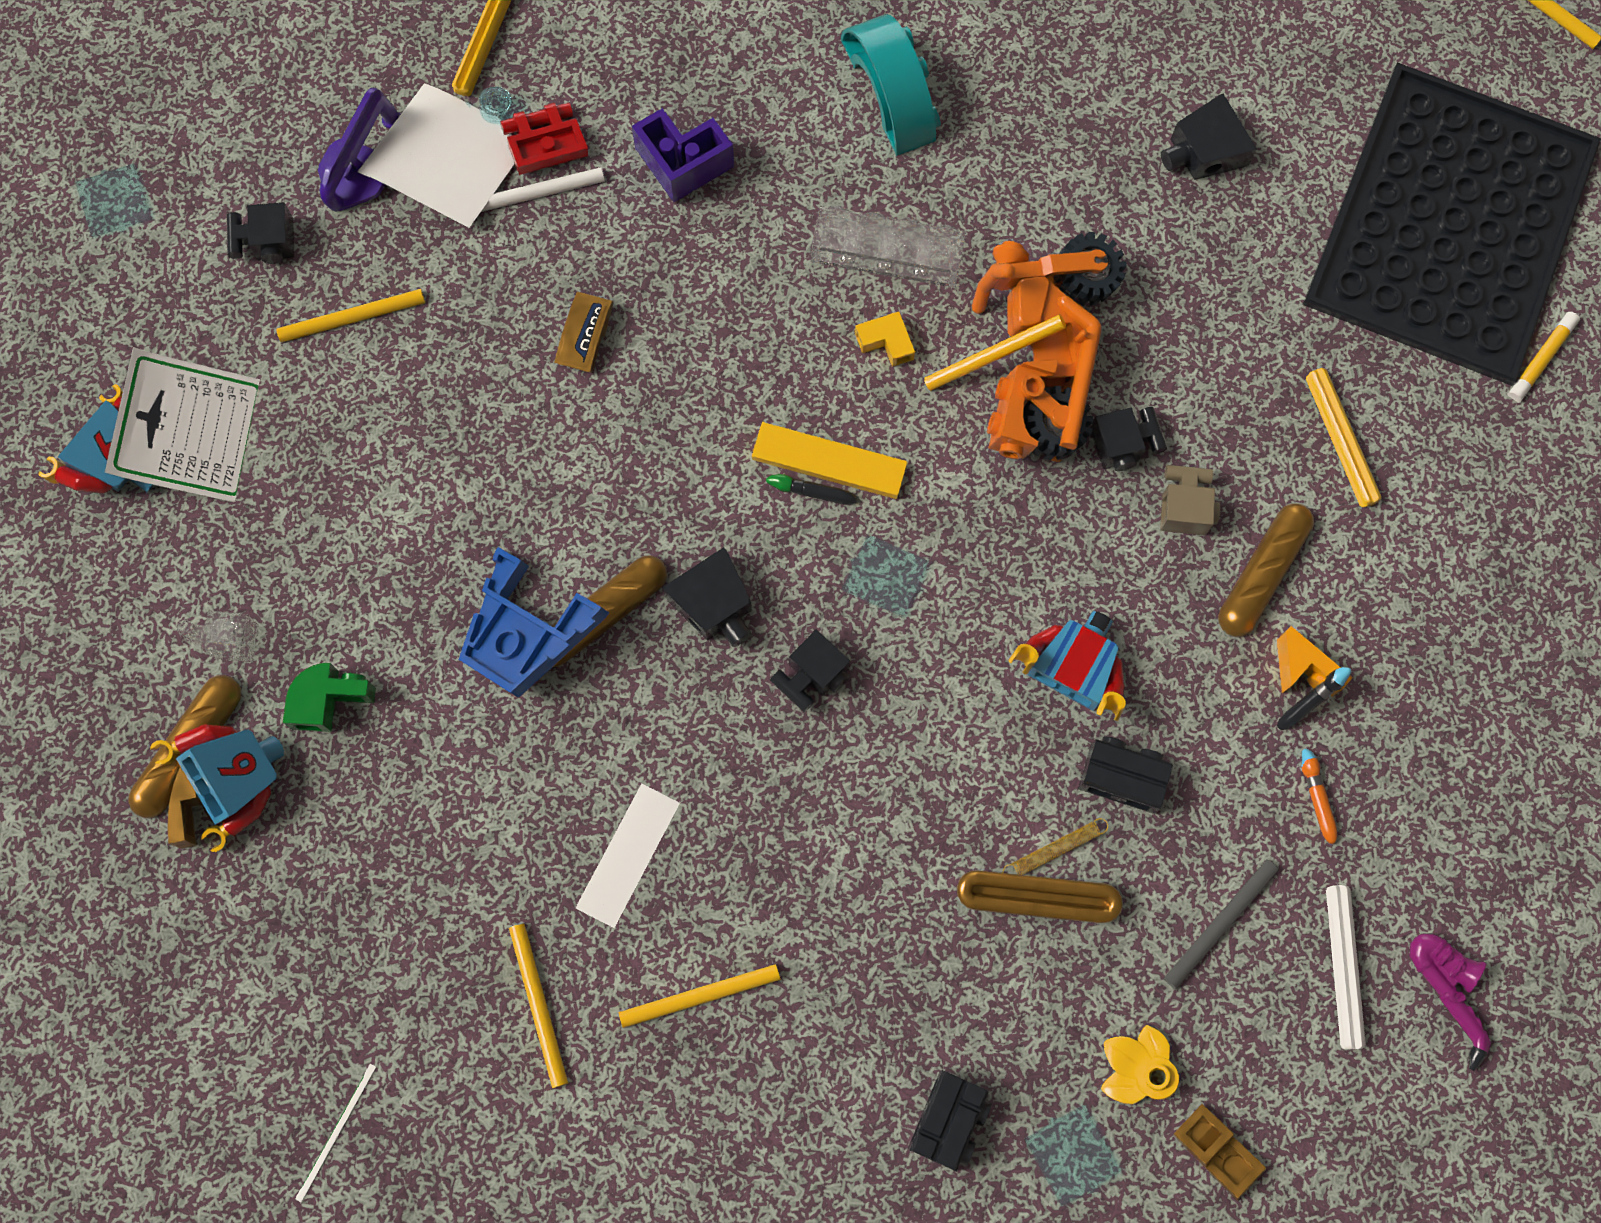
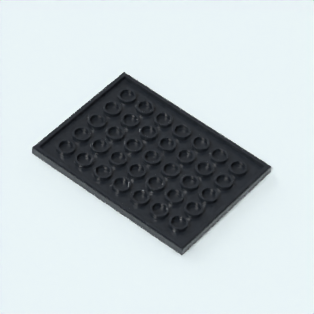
M1397 62L1302 305L1513 386L1517 382L1601 138Z

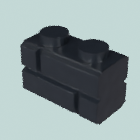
M1104 736L1102 741L1095 739L1090 746L1078 790L1152 814L1159 811L1163 804L1173 764L1163 761L1164 755L1154 750L1141 749L1140 753L1126 749V743L1117 738Z
M939 1071L908 1150L956 1172L959 1164L967 1166L976 1145L975 1142L970 1140L976 1124L984 1125L992 1103L986 1100L989 1091L946 1071Z

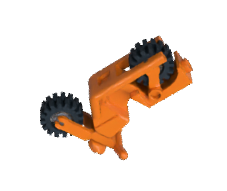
M1088 232L1085 237L1083 233L1078 234L1066 244L1059 254H1050L1040 258L1038 261H1029V253L1024 249L1023 245L1014 241H1005L993 249L992 255L996 263L988 269L977 285L972 302L973 312L981 314L985 311L993 288L1001 291L1012 290L1007 297V325L1010 337L1059 314L1063 317L1066 324L1065 329L1031 344L1033 361L1017 365L1010 371L1007 377L1002 376L998 382L995 398L999 399L997 412L994 411L987 427V433L991 434L988 448L999 451L1000 455L1006 458L1024 459L1033 451V454L1036 456L1045 453L1044 459L1060 462L1067 455L1070 456L1087 442L1086 438L1092 433L1093 428L1089 426L1094 420L1093 416L1086 415L1091 410L1086 401L1102 326L1100 321L1082 306L1088 301L1090 306L1097 305L1100 301H1105L1121 285L1120 283L1126 275L1123 271L1127 267L1126 261L1119 262L1124 256L1122 249L1117 252L1113 250L1117 243L1114 240L1109 244L1105 243L1107 235L1101 233L1095 239V232ZM1066 290L1070 292L1069 296L1064 294ZM1076 297L1079 298V302H1078V303H1077L1076 301H1074V299H1075Z

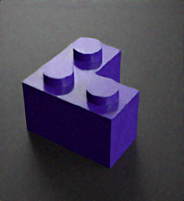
M661 108L632 125L636 151L673 203L734 168L733 144L714 118L682 135L664 109Z

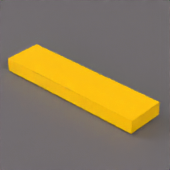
M765 422L761 424L752 453V460L893 499L898 498L908 462Z

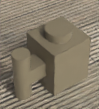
M1166 465L1165 480L1179 481V485L1169 484L1162 494L1160 531L1206 535L1213 525L1218 524L1220 502H1215V488L1197 487V483L1211 484L1213 469Z

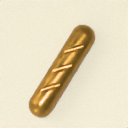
M1299 503L1288 504L1276 515L1220 609L1218 615L1219 624L1228 635L1243 637L1254 629L1313 529V514L1306 506Z
M651 555L642 556L590 595L587 599L604 608L609 614L553 667H559L569 661L657 592L667 579V569L663 561Z
M217 675L210 678L203 685L165 741L173 742L175 736L204 724L223 726L241 699L239 683L226 675ZM165 745L159 748L129 793L128 802L131 810L143 818H154L160 815L170 802L173 784L180 765L176 759L169 765L155 763L167 758L169 749Z
M974 870L965 873L957 885V895L961 903L969 909L978 911L1109 923L1119 916L1123 907L1119 891L1112 885L1105 883Z

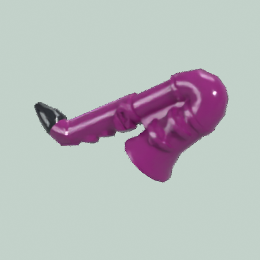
M1433 933L1420 934L1410 943L1409 956L1416 970L1422 973L1438 993L1441 1002L1471 1039L1473 1047L1469 1053V1069L1475 1071L1486 1058L1491 1042L1487 1032L1483 1030L1481 1019L1475 1017L1472 1007L1467 1006L1465 1003L1467 1001L1465 995L1461 991H1457L1455 985L1460 983L1468 993L1471 992L1480 980L1486 968V962L1475 961L1465 957L1449 944L1445 938H1441Z

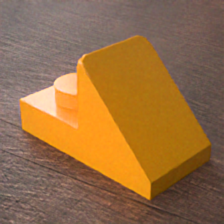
M1292 626L1277 639L1282 693L1290 688L1303 673L1308 676L1307 681L1314 689L1325 681L1329 673L1341 668ZM1349 676L1344 686L1340 690L1334 691L1331 696L1333 697L1343 690L1353 677Z

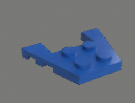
M498 547L492 559L496 562L494 572L491 578H486L482 592L486 595L480 613H474L458 660L519 698L607 617L609 612L576 593L555 627L550 626L508 600L529 566Z

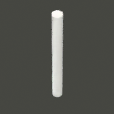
M602 168L494 193L489 197V201L481 212L605 182Z

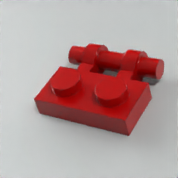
M569 102L557 106L555 103L544 105L543 110L528 114L521 111L514 113L513 118L500 121L504 135L518 133L507 137V142L519 175L588 156V147L577 119L562 122V119L573 117ZM549 124V126L531 130L533 127Z

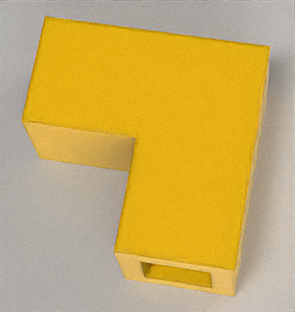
M899 311L855 325V336L862 354L885 347L892 367L914 360L915 350Z

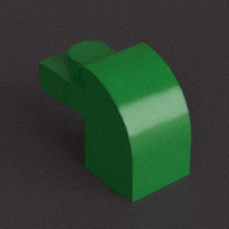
M320 663L310 666L293 680L288 689L283 723L292 730L331 732L335 701L374 703L376 688L366 680L364 675L344 673L341 679H338L339 671L331 663Z

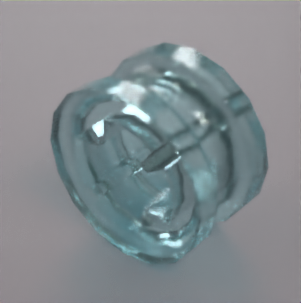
M489 87L481 92L479 110L480 115L485 121L492 124H500V121L510 117L512 99L508 91L501 87ZM493 101L500 102L497 109L491 108Z

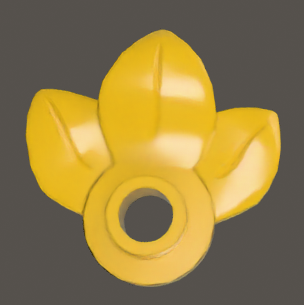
M1146 1025L1142 1029L1138 1041L1130 1037L1119 1036L1107 1039L1104 1042L1106 1057L1111 1067L1116 1071L1101 1087L1108 1097L1124 1104H1136L1145 1097L1164 1100L1176 1092L1179 1086V1074L1174 1064L1169 1061L1170 1045L1168 1040L1159 1030ZM1156 1070L1164 1072L1166 1075L1165 1082L1161 1085L1151 1083L1150 1075Z

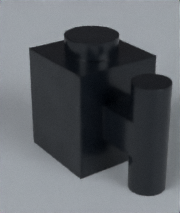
M285 202L247 205L248 224L242 225V215L240 213L230 212L227 214V256L229 258H242L243 245L249 246L258 261L262 260L268 264H278L283 262L284 258L294 257L293 217Z
M1132 407L1095 416L1090 428H1093L1092 436L1103 469L1114 467L1115 471H1125L1133 468L1146 449L1144 442L1149 441L1153 454H1159L1167 450L1154 407H1146L1139 411L1142 420L1141 424H1137Z
M815 629L789 656V666L797 674L790 679L780 669L771 677L770 681L805 713L815 701L804 691L811 685L822 696L829 689L836 693L850 678V675L847 673L850 668V660Z

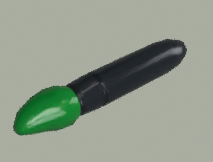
M774 474L766 478L768 484L783 492L792 491L796 494L845 505L854 504L858 501L857 496L850 491L793 479L785 474Z

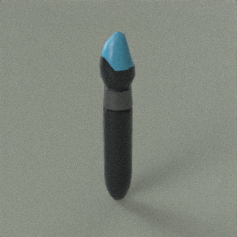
M1342 667L1329 673L1325 681L1316 686L1281 716L1277 727L1280 730H1287L1296 725L1334 691L1340 690L1344 686L1352 672L1351 669Z

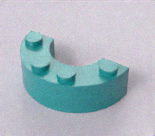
M884 14L845 28L841 34V42L854 69L862 67L871 81L880 108L882 127L896 156L935 142L936 128L940 127L941 121L936 107L932 105L925 79L929 76L926 61L923 56L917 57L910 29L907 26L902 28L898 21L889 14Z

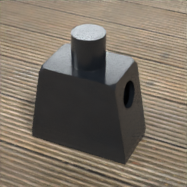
M1223 93L1176 124L1170 139L1174 146L1161 151V160L1168 171L1186 165L1193 179L1197 180L1248 166L1257 148Z
M724 547L662 587L667 601L706 640L722 631L732 647H737L752 635L741 619L752 611L751 600Z

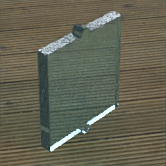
M134 164L109 172L102 170L99 175L75 182L92 238L116 230L123 232L126 229L125 227L151 219Z
M867 534L857 558L851 559L852 568L842 587V591L903 617L914 593H918L920 590L918 584L929 561Z
M1084 1105L1059 1119L1055 1117L1050 1118V1124L1024 1138L1061 1206L1085 1192L1094 1193L1095 1186L1121 1172Z

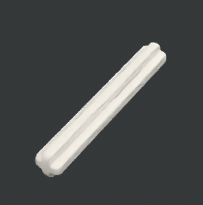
M1335 885L1327 888L1326 896L1340 1045L1343 1049L1365 1048L1366 1042L1351 889L1349 886Z

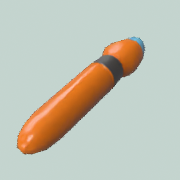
M1304 749L1302 751L1301 768L1302 773L1307 777V785L1319 827L1326 841L1334 844L1337 840V828L1326 789L1319 774L1321 769L1320 763L1312 751Z

